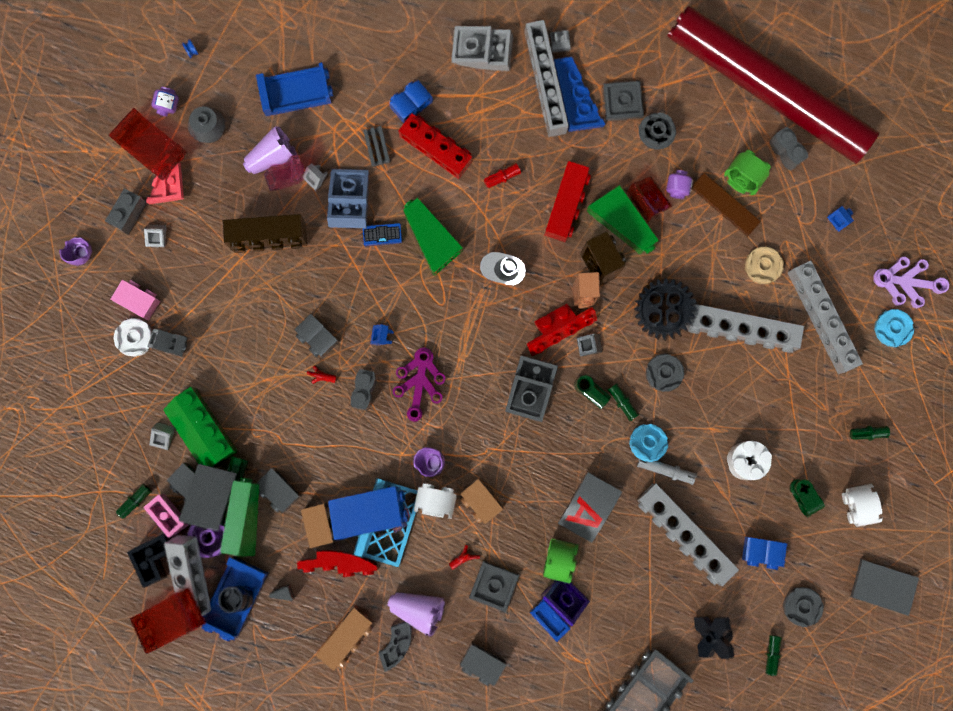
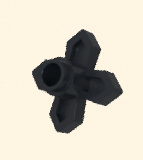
M708 616L694 617L695 629L704 637L697 645L699 657H713L716 652L720 659L734 658L733 645L730 643L733 639L730 618L716 617L712 623Z

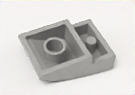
M455 26L451 62L471 68L510 71L513 34L511 30H492L491 26Z

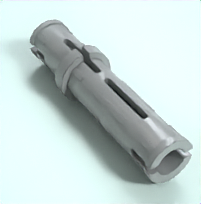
M641 459L638 460L637 467L671 477L674 481L680 480L691 485L695 482L694 477L696 478L697 473L680 469V466L676 465L674 467L659 461L647 462Z

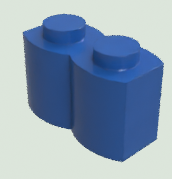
M417 80L407 84L404 92L394 94L389 104L392 111L404 123L411 113L416 116L433 102V97Z
M745 537L742 560L747 561V565L759 567V563L767 564L766 568L778 570L779 566L784 567L787 544Z

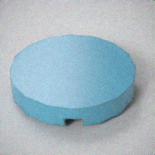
M902 310L885 311L878 316L875 322L874 330L877 338L881 343L889 347L905 345L914 334L913 321Z
M643 424L634 429L630 436L629 445L637 458L642 461L653 462L658 461L665 455L668 449V438L660 427L654 424Z

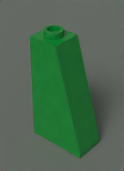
M620 185L588 206L586 210L588 214L641 255L644 252L649 254L656 249L655 245L659 240Z
M418 198L414 201L411 199L405 204L403 212L432 274L435 276L463 252V247Z
M241 478L240 482L233 481L220 553L237 556H255L259 485L253 484L252 479Z

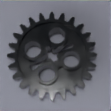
M665 278L664 283H661L658 279L655 286L653 283H650V289L644 287L646 293H639L638 295L642 299L635 301L640 306L634 308L636 312H639V314L635 315V318L640 320L638 322L639 326H644L642 330L644 332L649 330L648 335L652 337L655 334L657 340L662 335L665 341L668 335L674 340L676 333L680 337L682 336L681 330L688 332L686 326H693L690 319H696L692 312L698 311L697 307L692 306L697 301L691 299L694 294L692 292L688 293L689 287L683 288L682 282L676 285L675 279L669 283L667 278ZM665 293H668L667 301L665 302ZM658 296L661 297V300H660L659 303H657V304H653V303H652V301H653V299H654L655 297H658ZM679 296L680 300L678 303H671L673 297ZM667 305L669 307V309L666 310L667 325L664 326L665 313L662 310H664ZM655 315H660V320L652 323V318ZM679 315L677 322H671L672 316Z

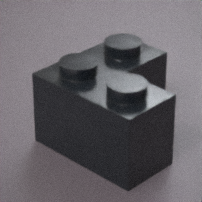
M162 534L127 551L143 588L167 578V574L160 559L167 556L164 543L172 539V537L168 538L166 534Z

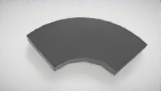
M405 621L391 626L392 635L390 642L386 648L378 652L385 672L395 667L404 658L410 646L412 629L411 625Z

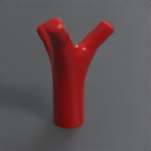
M313 366L315 372L307 371V375L316 377L311 381L313 384L318 381L332 383L336 381V375L324 373L317 366Z
M465 545L463 552L451 561L449 565L453 570L464 562L480 559V555L467 554L468 545Z

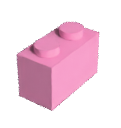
M122 280L110 300L149 321L160 303L155 298L157 294L148 289L145 292L140 290V285L132 280L129 282Z
M165 494L157 495L143 507L168 538L175 537L189 525L179 521L181 513Z

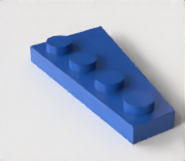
M573 58L554 59L568 122V132L604 127L605 122L600 118L596 104H593L589 96L590 92L587 87L585 88L581 80L582 76Z

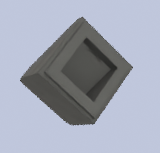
M590 334L577 338L580 356L603 352L599 334Z
M289 584L269 593V597L288 601L295 599Z

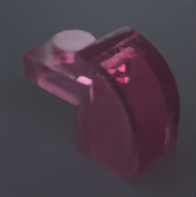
M298 155L291 156L283 165L270 166L264 173L269 190L286 189L303 181L304 166Z

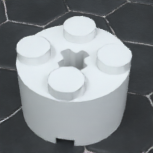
M756 441L738 443L730 449L727 455L730 472L741 480H758L764 477L771 467V453L763 444ZM747 457H750L751 464H748Z
M423 484L422 487H418L414 512H418V509H421L422 514L443 518L447 514L449 515L448 519H452L457 496L453 494L454 489L442 487V490L434 489V485Z
M872 484L847 488L846 493H842L843 502L845 505L848 504L850 511L847 512L848 521L850 524L854 523L856 527L882 522V518H879V514H882L881 503L877 492H872L871 490L874 487Z

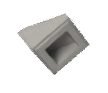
M149 224L144 228L145 247H165L166 225Z
M156 423L151 429L149 445L168 450L175 428Z

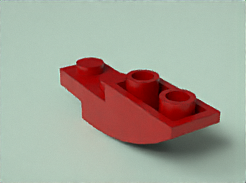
M334 550L317 551V559L297 561V569H303L304 573L314 572L315 568L323 567V571L335 570L334 566H337L338 574H343V577L355 576V572H362L363 575H373L374 571L379 569V565L369 559L356 556L353 553Z

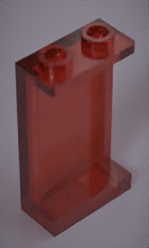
M134 107L108 135L160 180L167 177L171 170L187 154L181 145L159 130Z
M189 587L130 618V622L146 654L206 624Z

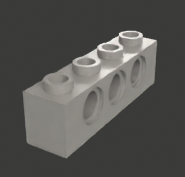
M177 535L164 544L179 615L184 618L200 619L211 611L197 537Z

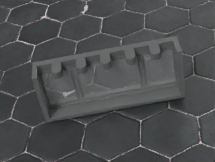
M647 649L641 658L643 659L639 666L635 665L629 673L631 677L628 681H623L618 687L617 691L619 693L616 697H611L605 705V711H671L670 706L676 698H681L684 687L688 682L692 684L694 680L656 649Z

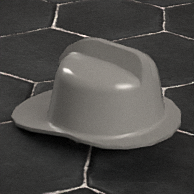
M491 252L485 255L480 262L482 274L491 281L515 285L520 283L525 276L526 269L524 263L513 255Z

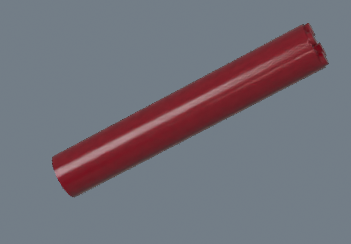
M688 5L684 12L682 11L676 20V25L672 27L667 35L670 40L855 164L864 157L880 134L870 125L692 6Z

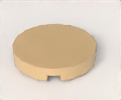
M770 247L754 249L745 261V270L748 277L758 284L774 282L781 276L784 269L782 257H780L775 249Z

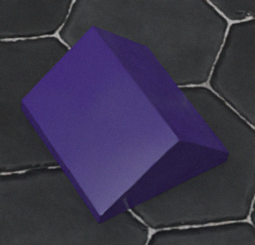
M557 580L541 594L542 598L571 627L590 602L572 583Z

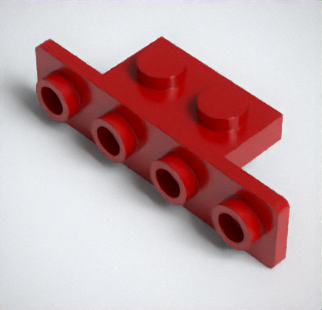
M565 304L534 321L542 335L527 343L531 356L543 352L548 347L597 321L595 309L591 307L576 316L569 305Z

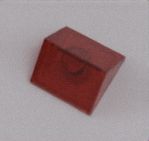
M651 176L631 184L627 191V194L647 223L672 207Z

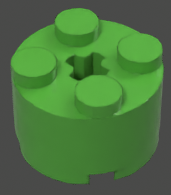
M746 150L745 153H739L724 175L725 177L728 176V184L736 191L743 194L750 192L749 195H755L768 178L771 166L769 163L756 157L754 152Z
M551 539L543 577L571 583L572 573L576 565L575 556L577 555L579 544Z

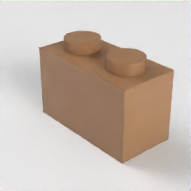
M479 479L461 493V502L466 508L470 506L474 510L472 515L479 524L482 521L484 524L488 523L503 510Z
M326 504L301 510L310 548L335 542L330 521V510Z

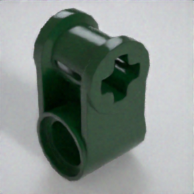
M796 479L791 482L790 492L798 503L799 509L807 518L825 508L823 500L817 494L810 481Z

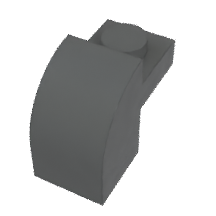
M153 329L147 347L182 357L188 339L182 335Z

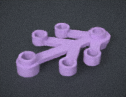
M907 257L899 258L896 264L888 270L884 268L877 270L873 276L874 283L879 287H885L892 295L893 303L897 306L904 304L906 297L904 294L899 293L894 284H899L910 297L911 305L914 308L924 306L925 300L916 293L913 287L932 289L936 294H942L949 289V282L945 278H938L934 281L913 278L919 272L925 271L928 268V262L923 259L917 261L915 266L901 277L894 276V274L910 265V260ZM901 260L905 261V266L901 265ZM919 263L924 265L923 269L920 268ZM881 275L885 277V281H881ZM936 284L941 286L940 290L937 289ZM897 296L902 299L901 303L897 301ZM916 299L920 301V305L916 304Z

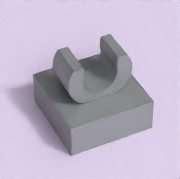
M568 30L550 32L552 53L570 51Z
M311 163L306 167L302 178L316 191L321 187L327 172L322 173L319 170L320 165L314 166Z

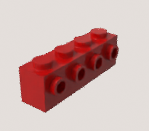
M411 113L398 130L399 137L457 179L461 178L472 163L471 153L466 148L461 149L452 138L444 137L437 127H430L420 115L415 116Z

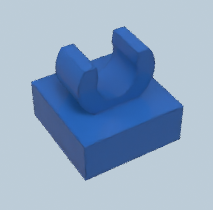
M841 206L827 218L839 232L854 221L851 217L854 212L850 208L845 210Z
M373 325L370 344H392V341L386 338L387 334H394V331L388 330L387 325Z

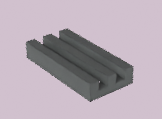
M378 126L375 129L373 127L370 130H363L372 167L390 163L382 127ZM375 133L380 134L385 160L381 159ZM370 134H372L378 161L376 162L374 161L370 140L368 136Z

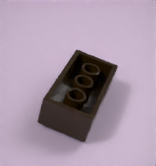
M301 214L223 220L224 243L234 253H244L246 250L251 249L255 252H261L265 250L264 248H272V250H283V247L300 249L302 246L307 245L306 222Z

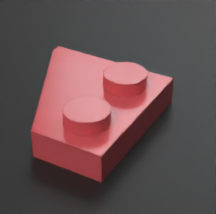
M179 161L159 164L157 176L151 185L153 189L150 197H147L146 203L150 205L184 199L181 163Z

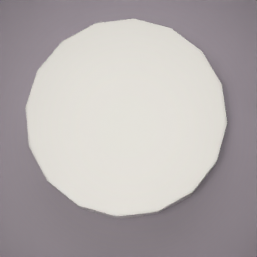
M131 318L124 320L115 330V346L127 356H141L150 349L147 346L152 329L140 319Z

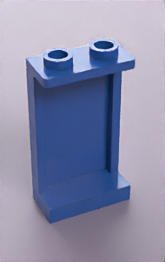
M322 62L319 63V67L265 77L263 73L256 75L262 110L266 117L331 104L330 97L333 96L332 86L327 84V79H330L328 68H324Z
M394 486L329 500L334 540H344L353 536L397 527H406L409 518L407 510H404L405 494L400 487Z
M234 556L229 557L226 563L228 566L210 601L211 611L205 614L198 622L199 625H202L203 630L209 633L214 631L220 634L219 637L226 641L238 638L268 575V572ZM229 586H246L253 593V603L246 611L227 613L219 606L218 599L221 591Z

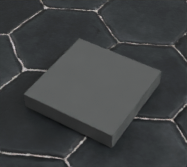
M640 81L603 83L606 121L643 119Z
M483 561L469 599L506 612L519 574Z

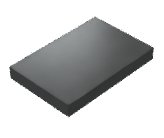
M198 464L179 521L219 532L230 499L232 484L236 480L237 474Z
M860 559L850 597L909 616L919 578Z

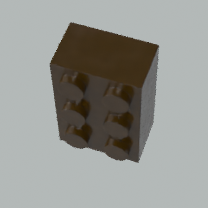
M607 231L586 241L580 253L589 272L599 273V286L618 277L626 266V259L623 253L618 252L615 247L617 243L612 235L609 236Z

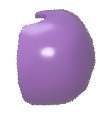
M74 237L65 241V247L60 249L59 253L61 259L66 263L80 266L89 260L92 247L84 238Z
M424 447L415 454L414 467L423 476L435 477L445 467L444 456L436 448Z

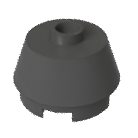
M198 107L192 111L188 120V130L195 140L202 143H213L222 137L225 129V120L217 109Z
M653 113L641 121L639 136L647 147L651 149H664L674 141L676 127L672 118L667 114Z

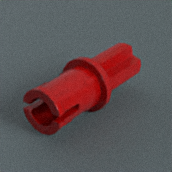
M515 163L503 170L499 169V172L484 178V183L487 188L502 182L506 183V180L521 174L520 168Z

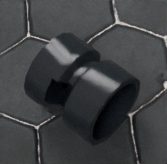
M229 586L221 591L218 599L219 606L227 613L246 611L253 603V593L246 586Z

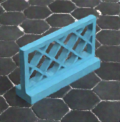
M379 478L376 479L373 491L385 489L387 486H396L404 490V494L409 492L417 494V490ZM415 501L408 506L403 502L404 510L406 509L410 516L407 521L406 530L404 531L403 527L401 528L404 534L403 540L397 543L394 542L391 533L397 531V528L391 531L387 529V533L378 538L374 532L358 535L353 554L399 567L416 513L414 512ZM389 535L393 545L383 550L378 540ZM377 542L381 552L375 555L368 554L369 545ZM394 547L398 553L396 562L388 560L385 552Z

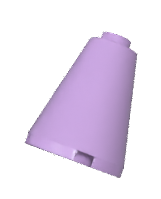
M275 126L247 154L243 165L249 173L257 174L294 161L298 158L294 146H290L287 135L280 127Z
M396 592L395 595L390 596L388 606L390 607V612L426 636L432 637L438 628L434 625L437 624L438 620L441 621L445 601L441 597Z

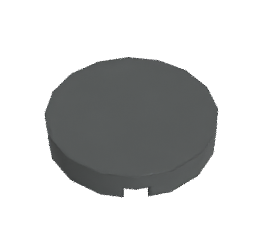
M660 354L652 358L647 364L645 371L646 379L655 390L669 392L681 384L684 378V367L680 360L674 356Z
M797 587L789 591L783 603L784 614L788 620L801 627H809L816 624L823 615L824 606L819 594L806 587Z

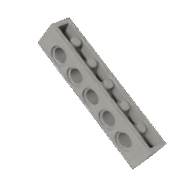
M545 21L526 23L525 37L548 137L566 134L568 122Z
M812 261L789 271L788 275L837 373H845L862 365L863 363Z
M698 304L692 305L697 307L698 311L692 312L696 316V319H690L693 326H686L690 333L699 334L704 332L707 333V336L718 338V335L724 336L729 341L744 340L745 344H763V347L768 349L778 347L787 353H793V351L801 348L804 326ZM702 317L708 318L709 326L703 325ZM721 321H725L728 324L727 330L720 326ZM740 324L746 327L747 331L745 334L740 332ZM759 328L765 331V337L759 336ZM778 332H780V333L783 334V336H784V340H783V341L778 340V338H777V333H778Z
M656 483L652 484L636 499L639 502L638 507L645 514L649 512L653 518L651 520L659 528L662 526L667 531L665 535L672 542L676 541L680 545L679 550L685 556L690 555L694 559L692 563L700 571L704 570L708 574L706 578L714 586L717 584L723 587L739 571ZM658 501L663 505V509L659 513L654 510V505ZM670 516L676 518V524L673 527L668 525V518ZM685 530L690 533V538L687 541H683L681 537L682 532ZM698 545H702L704 549L701 555H697L695 552ZM712 559H715L717 567L711 570L709 563Z

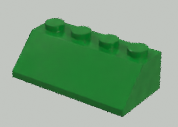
M189 387L174 397L163 409L198 464L215 468L238 452L196 388Z

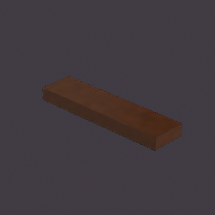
M705 173L692 186L691 189L747 237L760 224L761 221Z

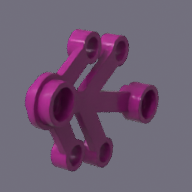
M428 348L418 349L413 361L396 370L397 377L404 379L410 371L418 367V372L414 377L393 389V395L401 398L406 391L415 386L412 407L407 411V417L412 422H418L423 415L420 409L423 386L431 396L433 403L439 404L442 401L441 393L435 390L425 376L427 367L434 376V382L437 385H442L445 382L444 374L440 373L432 363L433 353ZM422 354L427 355V359L424 361L420 359ZM399 370H405V375L399 376ZM439 375L442 376L443 381L437 382L436 377ZM398 388L402 389V394L396 395L395 390ZM435 394L440 396L439 401L433 400ZM413 410L418 411L417 417L411 416Z

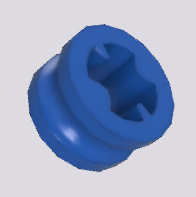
M190 39L187 43H182L190 59L193 54L198 55Z

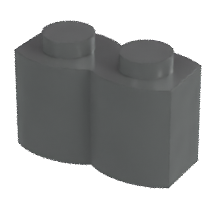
M788 127L776 133L769 141L772 150L780 156L782 164L790 171L808 158L805 147L797 142L795 133Z
M312 314L294 329L298 333L296 337L303 344L307 342L311 346L308 350L315 357L320 355L324 358L339 343Z
M363 369L358 371L355 378L356 388L351 395V407L354 409L369 410L372 404L371 392L374 390L377 381L376 374L373 371Z

